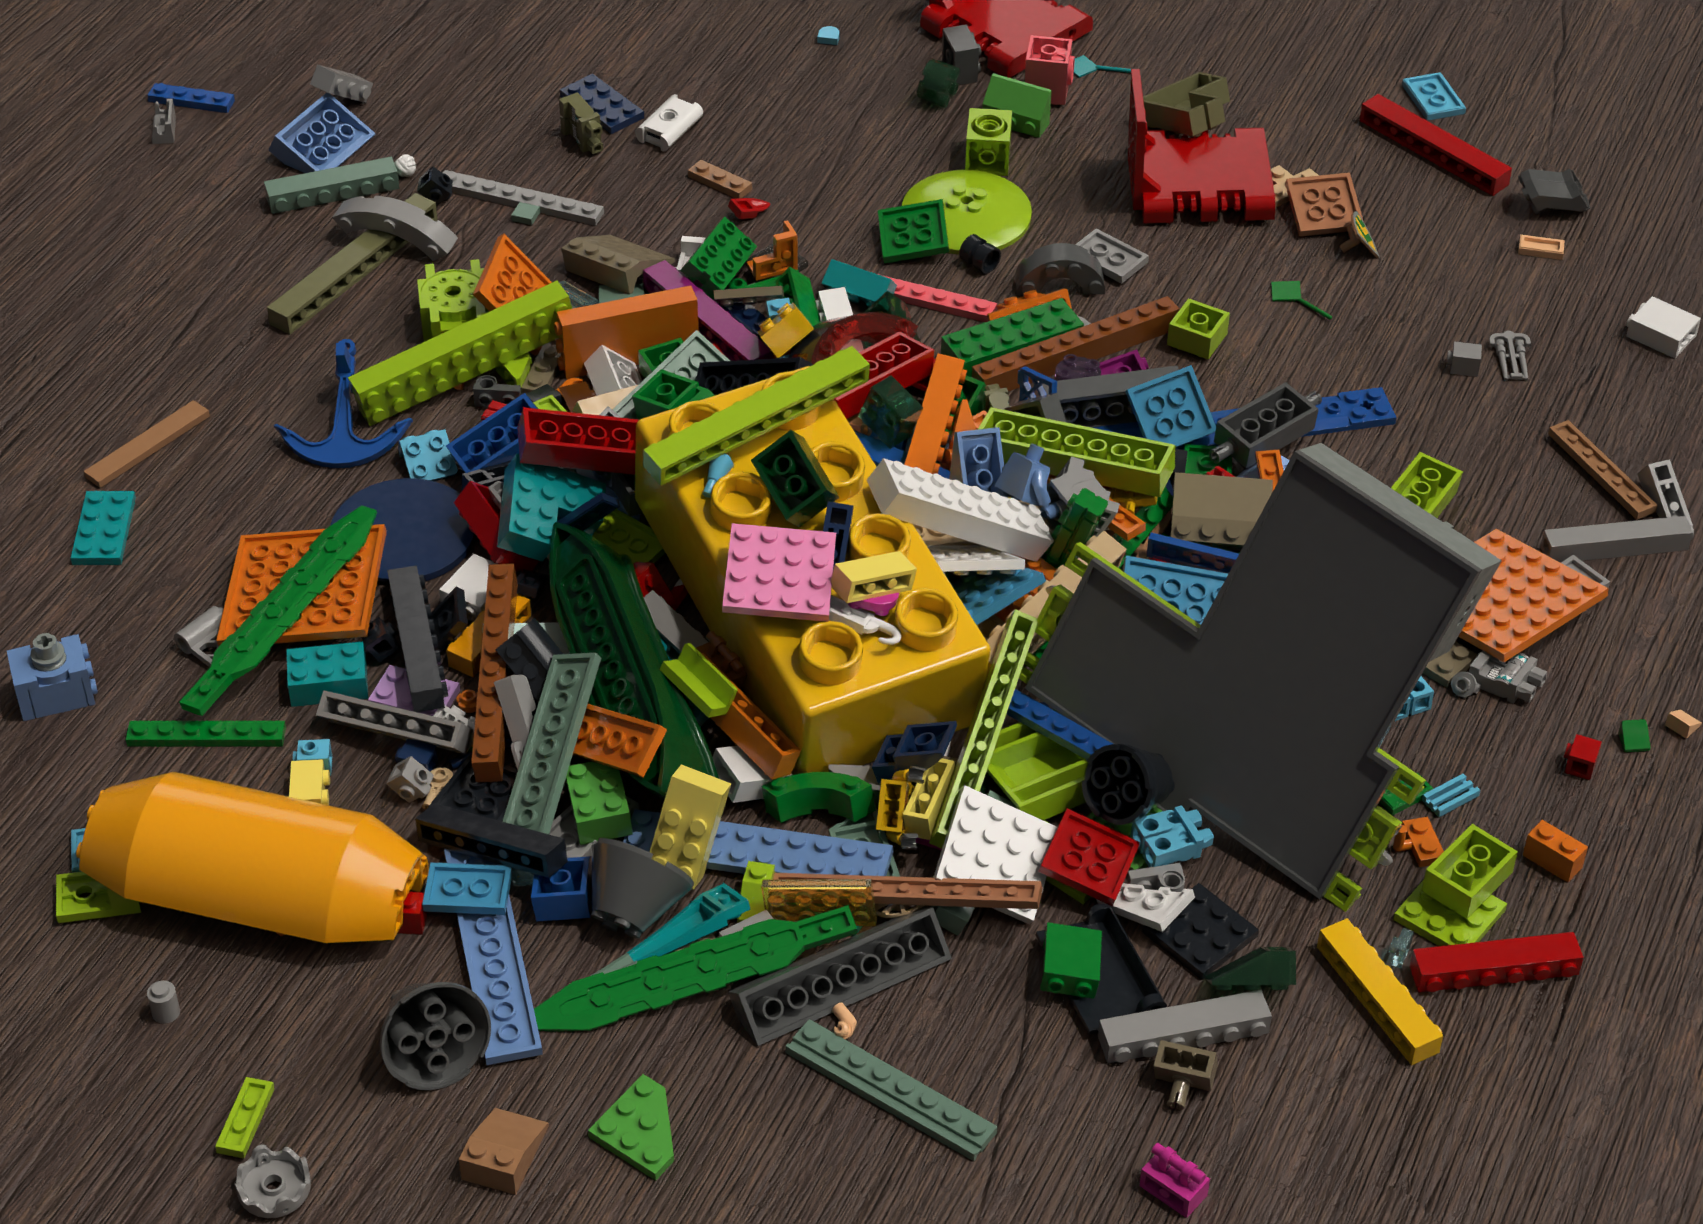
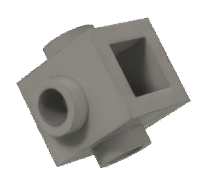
M410 756L394 766L386 784L398 793L401 798L410 803L417 798H424L431 789L430 783L434 775Z

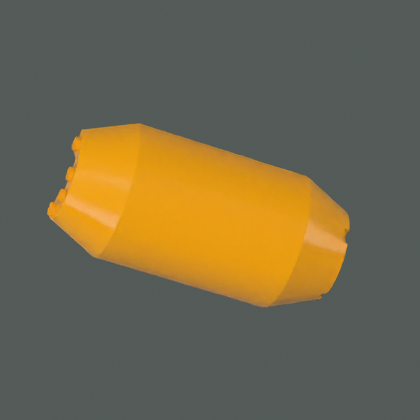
M169 772L101 790L95 805H90L88 809V822L83 840L79 843L76 851V857L80 858L79 870L123 898L323 943L394 940L403 924V903L410 890L421 891L429 873L427 857L371 814L178 772Z

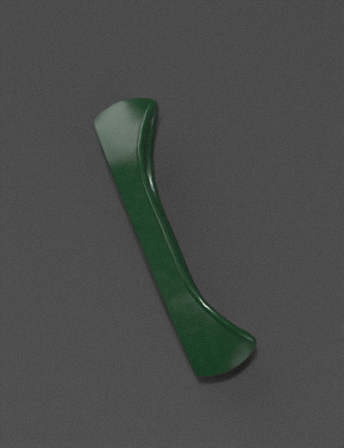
M555 522L553 524L550 544L549 571L550 589L556 618L570 654L597 653L601 657L588 701L589 704L652 722L667 729L644 778L631 773L628 774L663 801L665 800L671 777L680 765L719 779L711 752L684 693L660 671L663 661H669V658L644 600L631 558L626 554L619 555L611 547L582 530Z

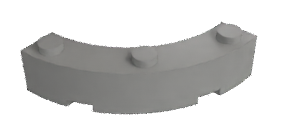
M359 196L343 201L332 217L346 234L365 229L388 232L412 243L432 261L447 255L458 239L441 221H434L424 215L426 211L407 202L390 197L375 196L374 198H364Z

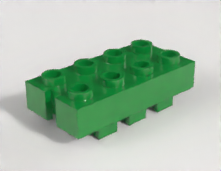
M724 216L680 271L692 282L696 279L701 282L703 286L700 289L714 300V290H724L757 248V245Z

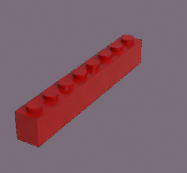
M1377 94L1362 104L1360 122L1486 193L1494 196L1509 185L1512 172L1510 166L1382 95Z

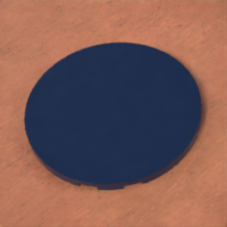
M415 478L388 480L360 490L339 507L330 524L331 526L361 505L377 510L373 525L385 524L387 530L378 581L389 582L387 570L417 565L418 574L424 575L425 581L439 577L456 567L468 555L471 545L476 538V535L469 529L470 525L459 515V510L454 504V501L460 495L457 491L441 483Z

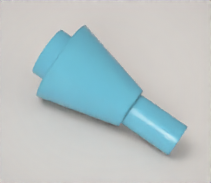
M723 454L709 462L708 481L702 492L705 497L711 498L713 485L719 478L727 475L734 467V463L729 455Z

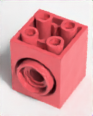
M1031 35L1026 56L1025 82L1052 90L1051 104L1065 105L1068 87L1072 85L1075 57L1071 56L1072 39Z

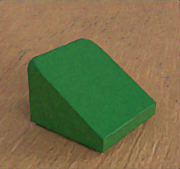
M1624 720L1621 722L1618 735L1624 752L1650 751L1646 720Z

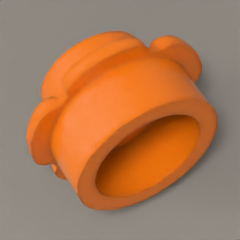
M465 690L458 694L456 702L459 708L465 713L475 712L478 693H475L473 690Z

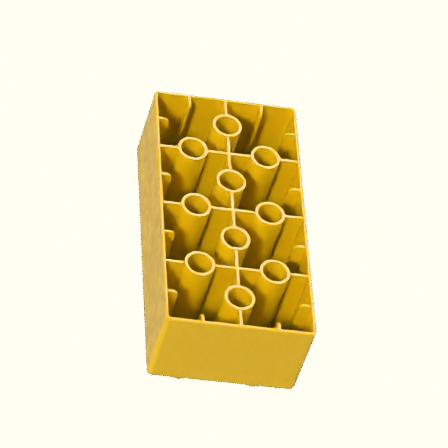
M810 366L790 372L778 373L768 379L699 401L687 402L677 408L642 418L636 424L635 499L709 630L714 631L718 636H722L727 642L726 646L730 651L735 652L740 657V662L747 673L743 685V690L747 697L801 750L791 772L793 775L809 772H828L829 764L865 765L873 762L886 736L903 734L907 725L956 721L957 727L955 731L969 727L986 681L991 651L990 645L914 525L891 515L881 514L867 482L868 477L877 466L834 399L725 453L731 457L734 467L727 475L719 478L713 485L711 498L705 497L702 494L708 481L709 462L662 486L643 467V452L649 445L662 441L671 434L678 433L690 427L693 423L700 422L710 417L713 413L720 412L732 406L735 402L742 401L752 396L755 392L762 391L774 385L777 381H782L794 375L797 371L804 370ZM792 430L805 438L839 495V498L834 502L854 505L845 562L900 551L917 568L912 590L899 592L897 604L889 610L888 615L879 616L874 611L863 609L874 614V617L898 628L901 632L899 643L895 645L880 643L878 641L880 637L887 639L893 637L880 630L861 635L852 627L842 622L722 612L732 523L823 531L827 507L801 527L786 521L751 462V459L788 431ZM831 587V595L843 600Z

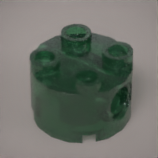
M931 59L922 72V75L925 76L923 80H919L917 96L925 101L946 108L951 94L955 95L958 90L959 83H956V80L960 74V68Z

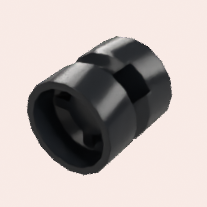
M972 234L962 243L959 256L965 262L973 264L976 269L987 274L997 267L1001 259V251L994 245L987 243L980 236Z

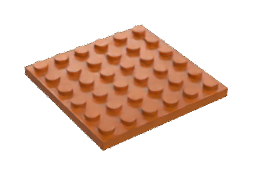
M385 524L372 525L365 545L350 562L342 566L329 581L330 584L311 601L300 614V618L290 629H287L275 643L367 637L387 532ZM325 529L241 535L216 641L218 646L229 635L234 634L250 616L253 608L271 593L280 583L281 577L298 563L309 550V546Z
M1495 529L1474 543L1502 560L1458 637L1484 650L1500 661L1506 662L1608 596V588L1506 533Z

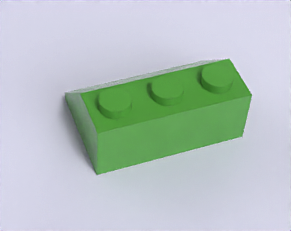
M993 73L985 94L982 109L1012 110L1011 130L1040 138L1050 123L1052 90Z

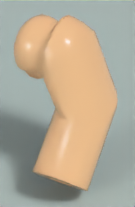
M838 1003L832 1009V1012L839 1020L838 1026H834V1033L846 1040L853 1035L857 1021L843 1003Z

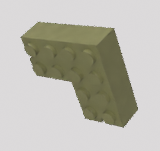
M1198 72L1143 96L1147 126L1149 128H1160L1164 131H1173L1175 134H1186L1189 137H1197L1203 131L1216 129L1217 125L1225 122L1223 104L1230 102L1226 77Z

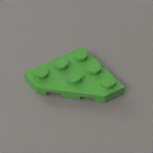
M642 1074L588 1130V1137L655 1181L674 1162V1153L665 1087Z

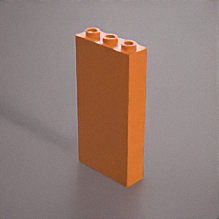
M692 286L558 311L554 328L556 335H559V339L555 340L557 352L560 353V357H557L559 371L563 370L566 379L587 375L588 372L584 362L601 345L639 365L638 350L677 338H681L684 342L696 330L699 332L698 302Z

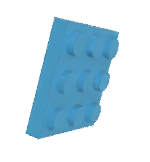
M1192 365L1125 391L1145 439L1174 444L1178 447L1216 431V425Z

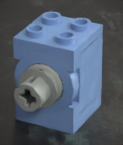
M42 633L33 640V648H30V645L6 650L23 721L87 707L88 704L89 706L95 705L93 694H97L98 690L95 678L89 679L90 676H94L91 661L85 662V659L90 657L87 644H81L79 634L61 638V642H59L54 635Z

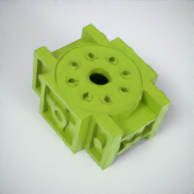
M479 259L470 260L471 269L469 270L447 269L435 273L434 264H425L426 279H417L424 342L490 312L473 295L484 268H480Z

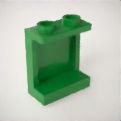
M1047 922L1042 949H1044V962L1040 990L1095 998L1100 982L1102 931Z

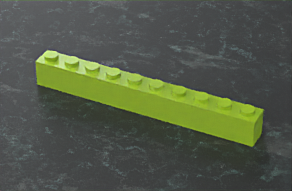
M853 346L840 350L804 370L797 371L794 375L782 381H777L774 385L762 391L755 392L752 396L742 401L735 402L732 406L720 412L713 413L710 417L700 422L693 423L690 427L678 433L671 434L662 441L649 445L643 452V467L662 486L868 382L870 364Z
M1015 609L1005 624L929 844L941 849L944 845L961 788L965 785L980 792L1038 624L1037 618Z

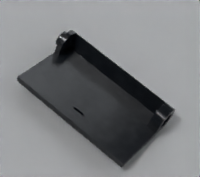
M1100 903L1094 905L1087 914L1086 921L1069 925L1102 931L1100 982L1095 998L1068 995L1088 1034L1099 1031V1021L1101 1019L1167 1007L1162 995L1109 904ZM1045 930L1037 931L1035 934L1041 947Z

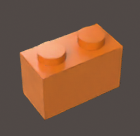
M1541 820L1527 835L1523 856L1568 883L1583 868L1588 846L1546 821Z

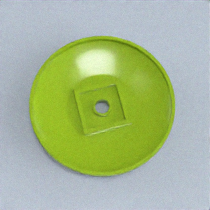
M953 170L929 176L916 183L907 192L902 202V206L943 199L949 253L959 255V250L964 240L972 234L980 236L987 243L994 245L1000 250L1014 244L1028 230L1032 216L1030 201L1017 185L1001 176L976 170Z

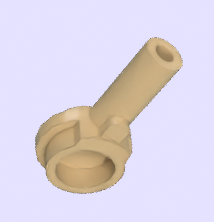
M440 767L431 771L434 777L430 783L431 789L422 805L424 810L428 808L453 776V772L450 769Z

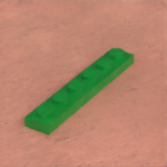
M130 721L126 743L127 747H283L286 724L285 721Z

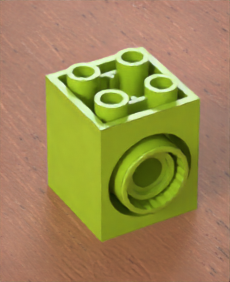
M969 109L965 170H976L1008 176L1012 110Z

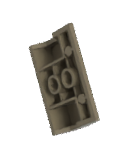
M612 235L576 237L561 248L566 271L629 295L633 293L637 277L643 274L644 269L664 260L669 264L675 262L673 257Z
M1175 472L1170 537L1218 549L1242 550L1272 494L1273 480Z

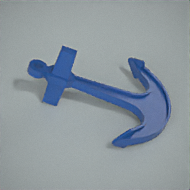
M343 339L336 343L335 374L339 380V389L331 435L321 442H309L283 426L274 425V428L279 432L284 442L295 454L310 463L323 467L348 468L373 461L389 451L401 439L413 422V419L410 417L399 421L380 436L371 440H363L353 434L351 393L353 391L348 377L355 374L356 361L353 356L356 354V347L350 339Z

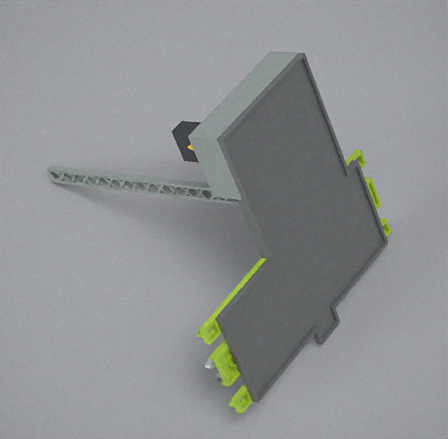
M1319 443L1294 451L1201 625L1083 543H1076L1065 566L1081 576L1082 579L1074 593L1061 584L1046 587V592L1049 596L1036 620L1038 624L1035 633L1049 643L1040 659L1028 651L1024 664L1031 668L1033 672L1023 666L1019 679L1027 684L1025 689L1057 712L1113 744H1126L1151 753L1161 754L1171 769L1175 788L1157 808L1166 811L1174 810L1175 807L1182 805L1186 812L1191 811L1192 808L1194 810L1197 809L1205 818L1319 899L1325 897L1346 912L1359 899L1362 890L1359 885L1339 872L1348 854L1369 869H1373L1378 863L1385 866L1393 863L1392 857L1385 849L1392 837L1399 832L1402 822L1378 806L1386 789L1406 803L1411 804L1416 799L1418 793L1423 791V785L1426 782L1420 775L1379 747L1427 664L1449 652L1502 560L1454 530V526L1447 521H1440L1335 451ZM1078 558L1084 560L1086 563H1088V565H1085L1083 562L1078 560ZM1402 780L1403 782L1411 786L1412 790L1399 781ZM1337 888H1340L1342 891L1347 893L1349 897L1342 894L1340 891L1337 890Z

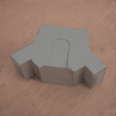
M1071 456L1058 476L1047 484V491L1051 500L1049 504H1056L1060 514L1053 519L1048 517L1042 518L1052 531L1055 530L1057 525L1062 526L1058 521L1065 509H1070L1066 506L1073 493L1078 495L1082 488H1087L1095 493V496H1100L1108 501V506L1092 535L1097 537L1112 522L1118 512L1120 503L1109 500L1111 492L1106 491L1093 475L1094 471L1083 468L1085 460Z

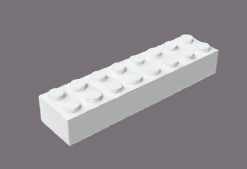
M885 458L882 459L867 479L881 514L891 515L908 523L1035 562L1039 560L1054 542L1049 532V527L1041 516V511L1033 504L1028 505L1014 498L1009 499L1000 496L996 492L984 491L977 486H969L958 480H950L939 474H931L918 467L913 468L903 465L899 461H891Z

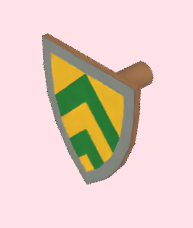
M1357 211L1351 214L1352 224L1347 226L1350 239L1341 244L1340 248L1345 253L1362 242L1378 259L1379 255L1364 221Z

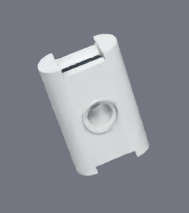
M674 94L635 130V135L641 143L646 141L661 147V151H667L703 116V109L698 103H688L678 99V95Z

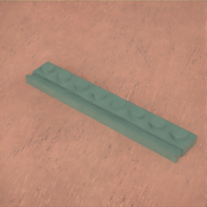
M810 1019L795 1034L790 1044L787 1043L785 1046V1053L972 1161L976 1160L979 1152H982L997 1134V1126Z

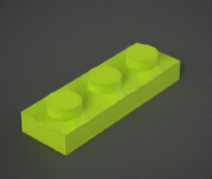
M250 1077L245 1078L216 1143L217 1153L245 1158L274 1092L273 1082Z

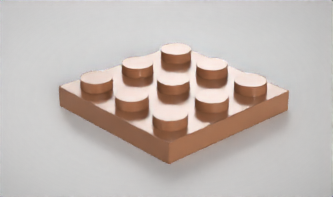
M1350 173L1286 179L1285 185L1299 236L1348 232L1347 226L1352 224L1351 214L1355 211L1359 213L1363 220Z

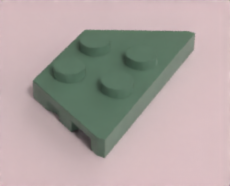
M876 806V811L856 822L846 818L844 822L837 823L829 829L830 837L889 845L885 832L883 830H876L878 815ZM892 855L886 876L900 877Z

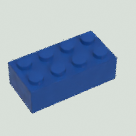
M523 393L446 445L463 473L510 461L516 453L519 454L517 427L523 407L537 409L526 393Z

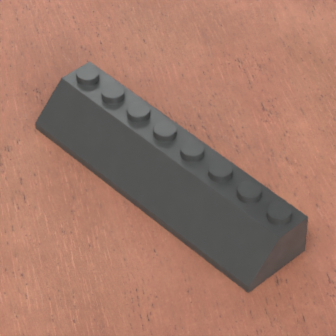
M922 907L917 911L891 919L796 961L787 968L774 971L729 991L728 994L737 1018L756 1046H759L802 1027L809 1019L815 1021L833 1013L832 1009L838 1003H843L845 1006L853 1004L952 959L933 907Z

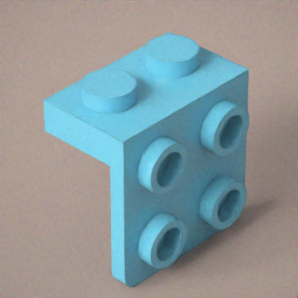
M445 429L440 431L431 430L424 435H412L399 440L398 452L400 458L404 457L410 478L435 481L457 474L458 469L455 460L446 447L449 444Z

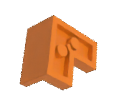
M788 220L783 221V233L773 235V253L755 257L747 262V267L756 281L781 275L789 267L798 270L797 234Z

